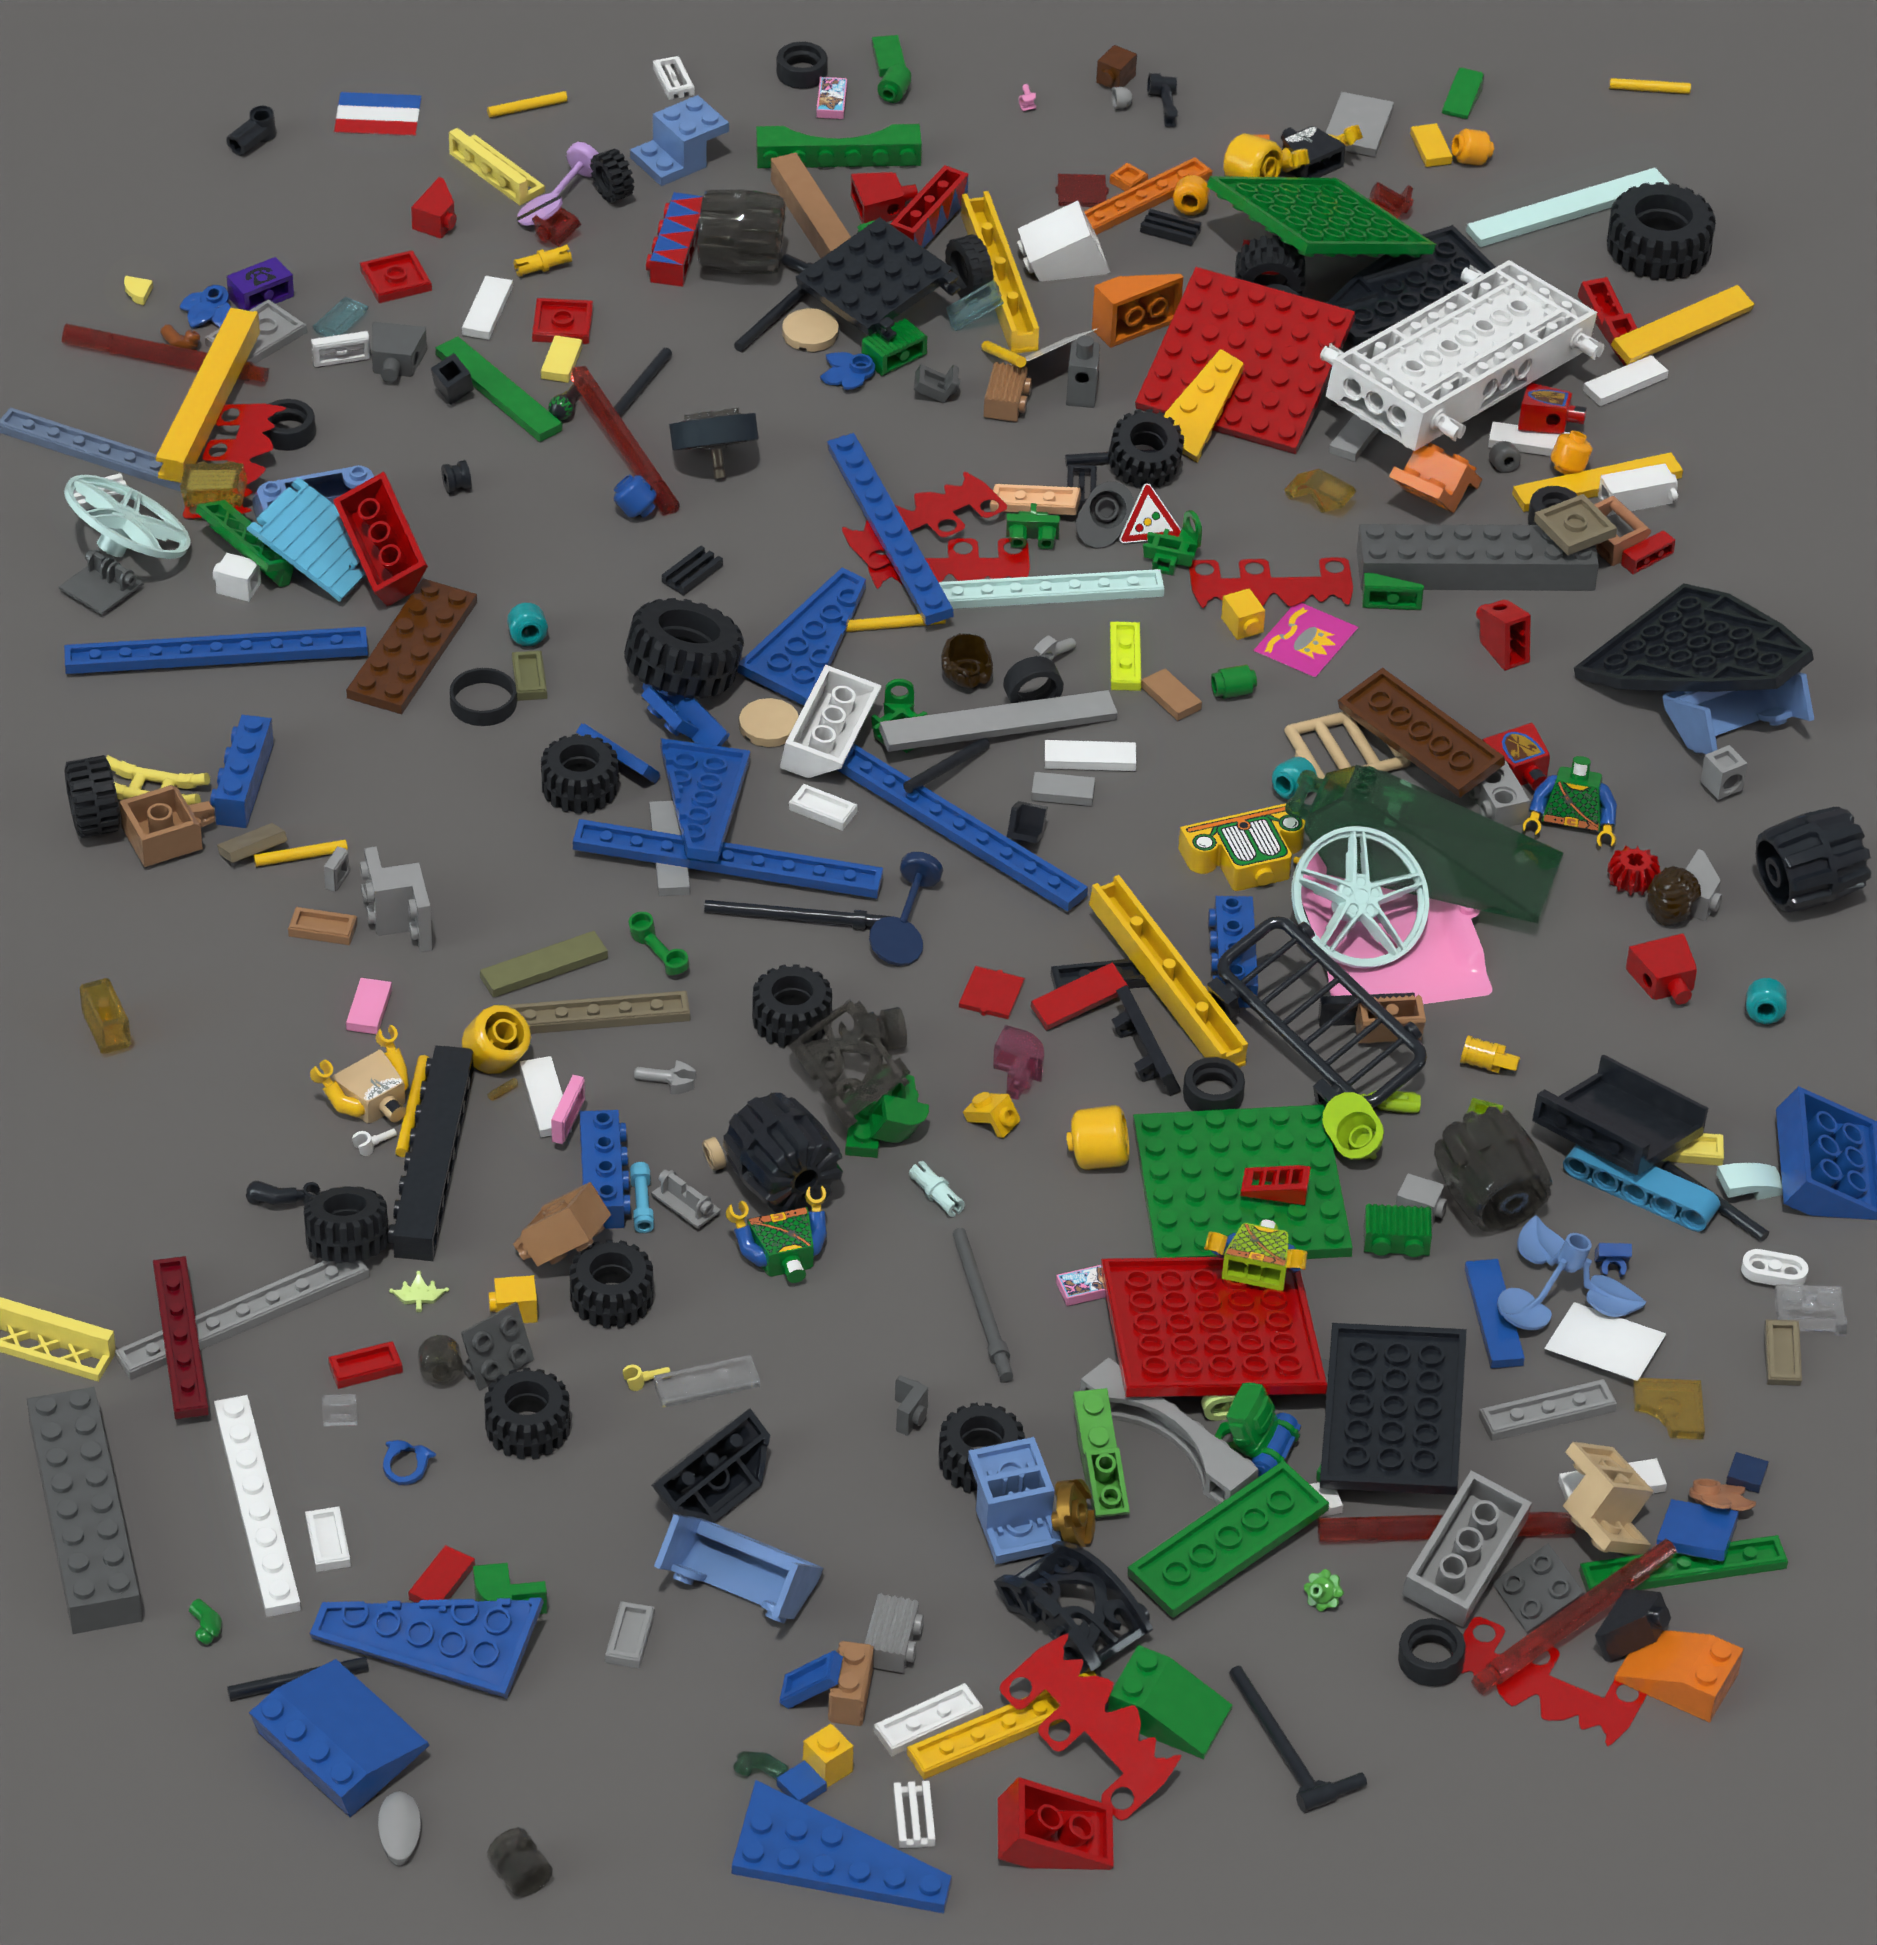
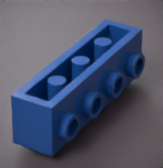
M241 715L238 726H234L232 729V745L225 750V767L220 768L218 771V788L212 790L210 804L212 807H215L216 825L247 828L274 744L272 718Z
M1215 896L1214 909L1209 908L1208 927H1214V931H1210L1209 948L1215 949V953H1211V972H1216L1217 974L1212 975V980L1217 977L1223 982L1217 969L1220 957L1255 928L1253 896ZM1256 944L1230 965L1231 972L1240 980L1257 967ZM1258 975L1245 984L1256 996L1258 994ZM1240 997L1238 998L1239 1008H1251Z
M619 1110L580 1111L583 1185L591 1182L611 1213V1216L603 1224L605 1229L624 1228V1215L631 1214L630 1195H623V1190H629V1172L622 1171V1166H628L627 1146L621 1147L620 1143L626 1142V1123H619Z

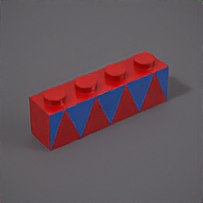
M944 165L890 225L924 248L961 208L962 194L968 195L969 174Z
M674 192L670 203L665 204L664 220L660 219L658 237L653 238L652 254H648L646 260V270L650 271L651 283L684 286L706 220L705 196Z

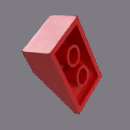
M1018 1777L998 1797V1859L1034 1869L1111 1870L1114 1867L1112 1805Z

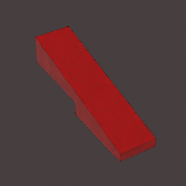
M1608 277L1581 282L1577 296L1584 305L1597 312L1595 323L1610 346L1615 338L1638 329L1631 314L1624 313ZM1614 350V352L1616 353V355L1618 356V358L1620 359V361L1622 362V364H1623L1624 366H1626L1627 364L1625 363V361H1624V360L1620 357V355Z

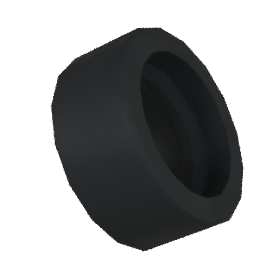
M792 42L783 46L778 51L776 73L778 79L785 85L800 89L812 88L820 84V77L827 76L828 57L826 51L820 46L810 42ZM803 62L810 63L813 66L800 68L794 67L791 64Z
M281 399L269 403L287 408L269 417L268 420L271 423L276 424L287 420L302 423V425L295 428L283 429L275 427L262 432L270 438L273 448L286 451L296 450L307 446L314 439L316 433L315 416L313 409L307 403L295 399Z
M1033 656L1015 663L1008 670L1004 677L1003 688L1012 704L1060 697L1063 693L1064 682L1053 661L1046 657ZM1034 678H1048L1045 684L1032 692H1019L1025 683Z
M1207 1057L1195 1061L1187 1068L1184 1076L1183 1095L1184 1101L1191 1110L1238 1109L1241 1106L1244 1098L1245 1079L1244 1073L1238 1065L1227 1059ZM1205 1080H1218L1228 1084L1232 1090L1224 1094L1213 1095L1201 1091L1196 1085Z
M1420 1619L1408 1625L1401 1634L1398 1654L1400 1668L1409 1679L1418 1684L1427 1686L1445 1685L1455 1680L1462 1672L1466 1643L1463 1634L1455 1625L1441 1619ZM1436 1642L1448 1647L1453 1654L1444 1661L1433 1663L1417 1658L1411 1650L1420 1643Z

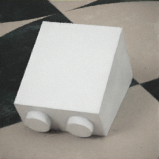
M1079 201L1073 202L1018 228L1021 240L1017 241L1023 256L1027 255V257L1023 258L1026 268L1030 274L1035 272L1040 282L1110 273L1099 239Z

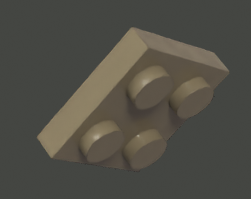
M1584 494L1535 512L1534 522L1567 555L1616 537L1617 527Z

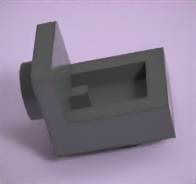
M920 364L915 371L914 390L924 396H929L945 403L950 394L954 395L959 388V367L952 365L947 374L944 375Z
M899 1375L895 1381V1400L901 1403L897 1408L896 1431L908 1436L916 1425L920 1426L926 1417L928 1387L916 1380Z

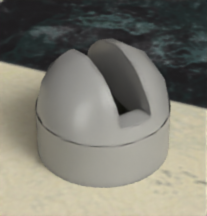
M1113 87V108L1123 109L1128 107L1132 102L1131 91L1125 87Z

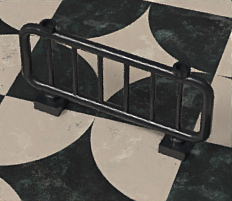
M1280 916L1264 920L1220 957L1217 969L1223 982L1215 977L1207 984L1209 993L1230 1020L1240 1013L1238 998L1240 997L1332 1085L1330 1086L1323 1078L1313 1085L1315 1101L1319 1105L1325 1104V1107L1334 1096L1341 1093L1354 1092L1359 1094L1352 1085L1404 1043L1414 1053V1060L1370 1096H1363L1372 1108L1380 1105L1417 1075L1425 1066L1427 1053L1423 1044L1418 1040L1422 1036L1420 1030L1411 1021L1403 1026L1312 940L1315 937V933L1305 921L1297 926L1288 918ZM1282 929L1292 938L1242 980L1238 979L1231 972L1230 965L1270 931ZM1296 943L1313 957L1312 960L1263 1000L1259 999L1245 985ZM1319 963L1334 979L1288 1017L1281 1020L1267 1004L1314 965ZM1340 983L1355 999L1303 1041L1288 1024ZM1361 1003L1377 1019L1324 1061L1309 1044ZM1381 1023L1384 1024L1398 1040L1346 1082L1330 1065Z

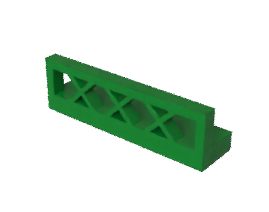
M226 500L197 504L196 513L210 524V528L243 556L253 560L260 566V570L277 585L282 587L290 584L294 565H291L247 530V527L252 523Z

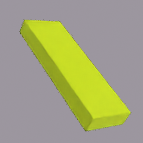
M1110 622L1111 690L1141 691L1140 622Z

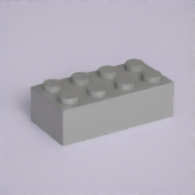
M1471 1470L1407 1574L1402 1595L1464 1627L1525 1525L1532 1502Z

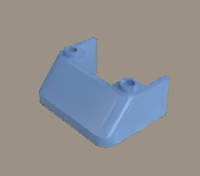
M356 465L343 469L268 481L260 485L252 499L253 511L257 518L288 487L298 492L291 485L297 478H301L318 491L320 495H323L334 504L333 499L374 476L369 468Z
M1801 672L1796 673L1778 689L1720 692L1670 691L1662 696L1664 708L1688 749L1694 750L1695 753L1708 754L1718 750L1716 744L1717 735L1758 720L1769 722V725L1772 726L1784 724L1787 722V718L1790 717L1807 721L1814 720L1807 675Z
M676 1514L673 1515L654 1567L675 1572L673 1578L683 1583L692 1585L694 1580L703 1581L762 1605L761 1607L767 1610L766 1617L781 1623H785L786 1619H794L818 1583L823 1571V1567L719 1524L701 1518Z

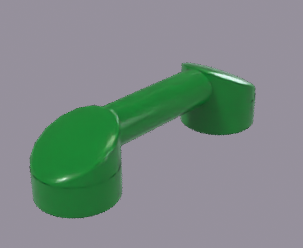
M641 911L631 915L628 923L632 937L641 944H647L663 961L667 975H678L689 968L690 963L686 951L682 949L669 950L655 936L654 920L651 914Z

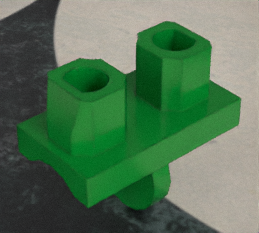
M1031 503L1030 511H1019V514L1007 513L1006 538H1009L1012 548L1025 547L1028 538L1038 539V547L1041 549H1053L1055 540L1059 538L1060 516L1048 515V512H1036L1037 503Z

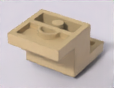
M1572 1442L1565 1453L1574 1461V1468L1584 1477L1563 1505L1570 1513L1571 1521L1580 1529L1585 1530L1592 1538V1544L1604 1553L1616 1552L1624 1555L1646 1554L1652 1545L1631 1522L1654 1491L1614 1447Z

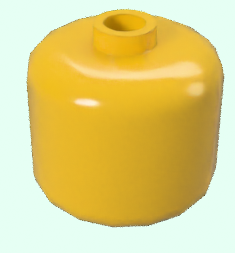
M1243 133L1235 137L1226 150L1223 164L1225 176L1279 177L1283 164V154L1276 142Z
M493 1005L482 1010L466 1027L461 1041L462 1048L473 1050L474 1068L487 1074L502 1073L510 1069L528 1050L531 1041L530 1027L524 1016L516 1009L506 1005Z
M1110 1105L1080 1109L1073 1114L1071 1132L1066 1134L1069 1152L1074 1151L1076 1162L1083 1170L1120 1167L1127 1164L1129 1160V1137L1125 1115L1119 1106Z

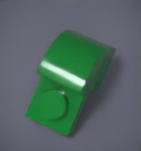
M903 1073L888 1090V1095L883 1094L869 1110L872 1138L891 1143L903 1142L926 1119L929 1113V1105L918 1102L919 1094L916 1090L914 1076Z
M508 1563L473 1566L475 1601H497V1598H510L511 1600L542 1598L544 1603L540 1614H547L545 1581L510 1584Z

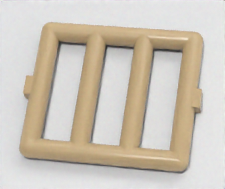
M1345 712L1290 724L1284 729L1286 736L1295 749V757L1306 758L1314 766L1317 774L1316 785L1319 788L1405 768L1411 764V761L1390 746L1389 748L1395 758L1380 761L1356 721ZM1343 724L1367 762V765L1352 768L1328 727ZM1316 731L1340 771L1324 775L1300 734Z

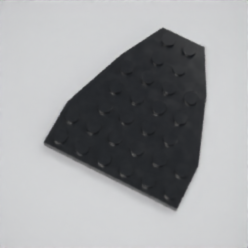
M1451 225L1422 234L1436 244L1433 254H1421L1420 257H1412L1407 254L1392 257L1385 254L1357 273L1327 304L1355 311V320L1347 339L1353 346H1357L1466 285V282L1461 281V274L1466 267L1469 269L1470 265L1485 274L1496 268V266L1455 226Z
M1683 583L1576 665L1574 672L1575 677L1578 679L1610 686L1614 689L1697 692L1778 689L1783 686L1786 681L1800 672L1814 658L1812 649L1787 627L1730 593Z

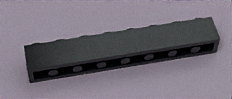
M435 1045L433 1058H427L425 1076L428 1077V1080L422 1081L420 1089V1100H423L422 1105L417 1104L415 1111V1124L418 1125L417 1128H412L410 1132L412 1152H406L404 1171H407L406 1176L401 1175L399 1182V1195H402L401 1200H395L393 1218L396 1219V1223L390 1224L388 1231V1244H393L394 1258L434 1260L474 1075L472 1049Z

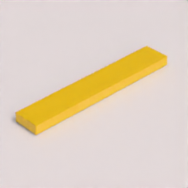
M1736 285L1619 336L1613 340L1611 346L1625 363L1629 365L1751 311L1755 304L1739 285Z
M1672 452L1579 473L1513 486L1512 494L1523 512L1529 511L1533 493L1546 486L1565 487L1574 491L1578 496L1584 494L1587 498L1598 496L1601 475L1665 463L1671 474H1674L1678 479L1682 478L1683 469Z
M1094 1671L1080 1674L1079 1677L1095 1676L1096 1674ZM1045 1689L1024 1709H1016L1012 1704L1003 1706L908 1746L907 1756L924 1780L1038 1732L1039 1725L1061 1705ZM1057 1719L1050 1724V1726H1053L1065 1720Z

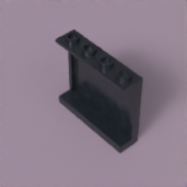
M1602 1055L1597 1074L1560 1096L1545 1089L1539 1092L1536 1097L1532 1121L1638 1176L1701 1137L1704 1132L1709 1108L1606 1055Z

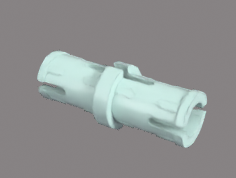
M924 1161L918 1162L922 1169L914 1164L909 1171V1176L925 1190V1196L930 1201L938 1203L950 1217H955L956 1213H961L965 1207V1202L949 1188V1182L943 1177H938Z

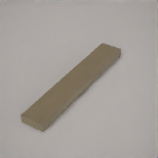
M687 991L506 1005L516 1009L524 1016L530 1027L531 1034L690 1021Z

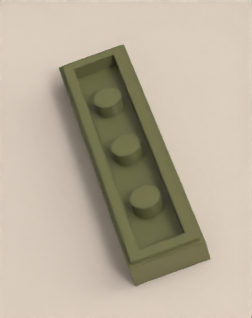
M591 931L480 969V978L494 998L607 959L608 950L596 932Z

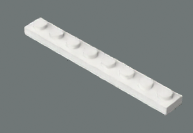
M248 1395L214 1401L215 1413L266 1617L301 1611L300 1600Z

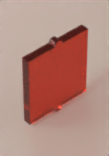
M1058 174V186L1055 187V193L1058 194V206H1067L1079 201L1081 207H1094L1106 201L1109 188L1106 187V175Z

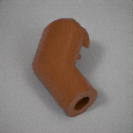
M167 324L160 331L172 348L193 350L199 346L200 335L194 330L186 331L185 336H183L172 325Z

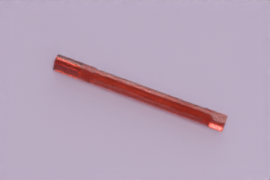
M72 324L64 325L62 342L66 344L199 371L207 355V352ZM246 361L238 380L250 381L251 379L267 382L270 368L253 365V362Z
M587 367L572 368L570 379L635 474L641 475L656 491L657 496L654 502L663 515L676 513L680 508V503L605 396Z
M1529 1512L1527 1521L1518 1536L1575 1534L1576 1525L1571 1521L1569 1512ZM1443 1515L1318 1518L1319 1542L1429 1539Z
M1664 1539L1641 1557L1634 1558L1486 1664V1668L1477 1673L1471 1682L1482 1695L1495 1685L1502 1684L1616 1602L1625 1588L1634 1589L1648 1579L1651 1573L1674 1557L1677 1552L1676 1548L1668 1539Z

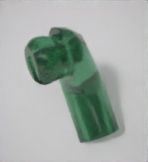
M742 1751L736 1756L738 1759L733 1764V1769L743 1776H749L753 1767L776 1780L777 1777L789 1769L788 1765L766 1752Z

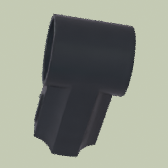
M264 105L252 108L249 113L250 119L226 137L227 145L233 153L241 156L257 143L269 142L276 137L275 118L272 108Z

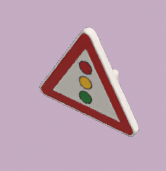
M1144 484L1120 535V542L1148 541V532L1163 535L1165 529H1170L1169 535L1179 537L1180 527L1151 485Z

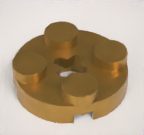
M1082 1479L1057 1481L1055 1484L1057 1511H1053L1051 1515L1052 1527L1054 1531L1061 1532L1065 1542L1075 1543L1079 1547H1087L1085 1544L1092 1542L1095 1532V1511L1088 1510L1086 1499H1092L1091 1492Z

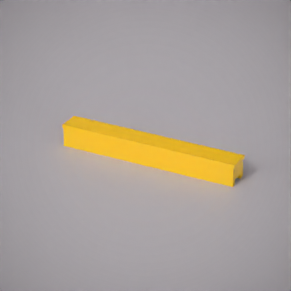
M984 191L983 197L969 199L967 194H962L961 218L968 235H977L983 241L991 258L994 280L989 295L1009 350L1014 353L1039 351V326L989 191Z
M229 309L156 455V461L163 463L158 472L159 479L186 484L260 334L258 311Z
M1120 875L1114 876L1113 882L1101 887L1098 883L1093 884L1089 906L1139 972L1145 977V980L1205 1058L1219 1057L1227 1059L1238 1065L1239 1068L1245 1066L1248 1042Z

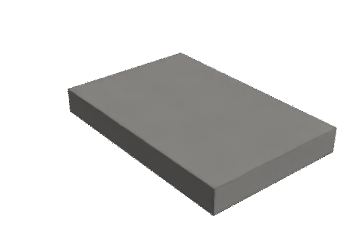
M1341 92L1326 133L1338 136L1344 133L1343 130L1345 128L1359 125L1363 138L1356 140L1353 145L1345 147V151L1375 157L1393 112L1394 102Z
M269 299L249 310L252 312L258 311L260 334L242 370L248 369L307 333V325ZM219 329L205 337V345L209 348Z

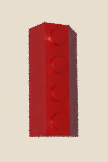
M382 472L333 499V502L374 593L388 607L414 592L428 565L386 473Z

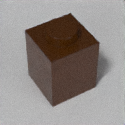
M1113 45L1097 61L1096 83L1111 89L1127 85L1136 76L1137 54Z

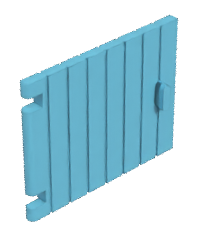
M297 478L291 485L298 492L288 487L256 518L259 524L252 522L247 527V530L340 602L366 576V573L336 506L301 478Z

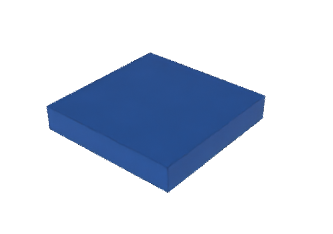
M1671 1499L1657 1537L1656 1549L1724 1561L1738 1522L1739 1511L1719 1509Z

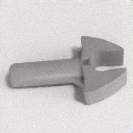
M1048 635L1034 647V650L1040 653L1039 656L1046 657L1052 661L1054 656L1074 649L1076 642L1073 638L1058 642Z
M676 1060L675 1067L670 1070L636 1067L634 1077L637 1080L668 1083L670 1085V1094H680L694 1089L696 1070L690 1065Z

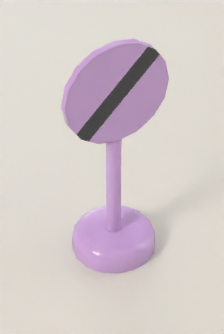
M584 142L573 143L567 150V161L572 168L571 171L552 193L541 195L528 202L517 214L518 222L524 226L535 225L556 213L563 201L559 194L578 173L584 177H592L591 172L593 170L590 169V164H592L591 158L597 155L598 152Z

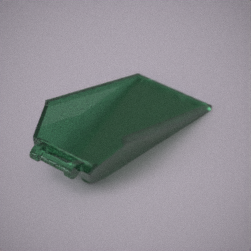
M1355 765L1328 772L1324 779L1318 778L1310 770H1304L1300 773L1297 780L1298 787L1294 796L1288 799L1285 811L1289 816L1306 820L1304 831L1312 843L1323 835L1344 827L1361 826L1382 831L1403 844L1417 860L1425 876L1430 899L1538 924L1563 860L1564 852L1371 766ZM1309 791L1317 793L1312 805L1304 803ZM1356 837L1357 873L1362 874L1360 861V838ZM1348 838L1328 843L1318 851L1327 867V875L1346 879ZM1366 839L1371 882L1410 874L1406 865L1392 850L1376 841ZM1413 879L1382 887L1399 890L1415 883ZM1415 890L1409 894L1417 895V891Z

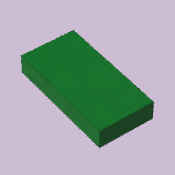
M898 35L872 37V49L879 77H883L887 70L894 65L901 64L906 66Z

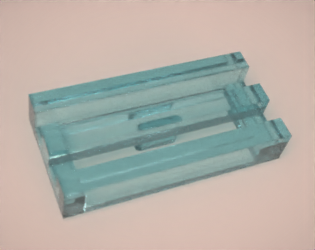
M992 280L946 308L951 326L955 331L960 330L1004 304L998 284Z

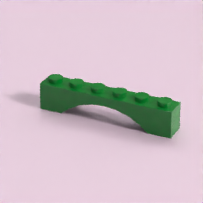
M892 124L883 130L852 138H822L796 132L785 126H756L757 168H771V158L797 153L806 168L921 166L922 142L920 124Z

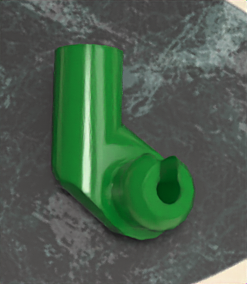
M198 1598L190 1605L189 1612L200 1621L201 1627L196 1630L195 1637L207 1645L211 1644L214 1637L219 1636L222 1619L215 1610Z

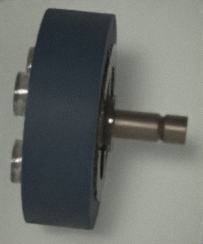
M739 408L684 415V421L669 424L672 450L704 448L705 451L711 450L714 479L726 477L725 468H723V448H728V445L759 439L756 414L740 413Z

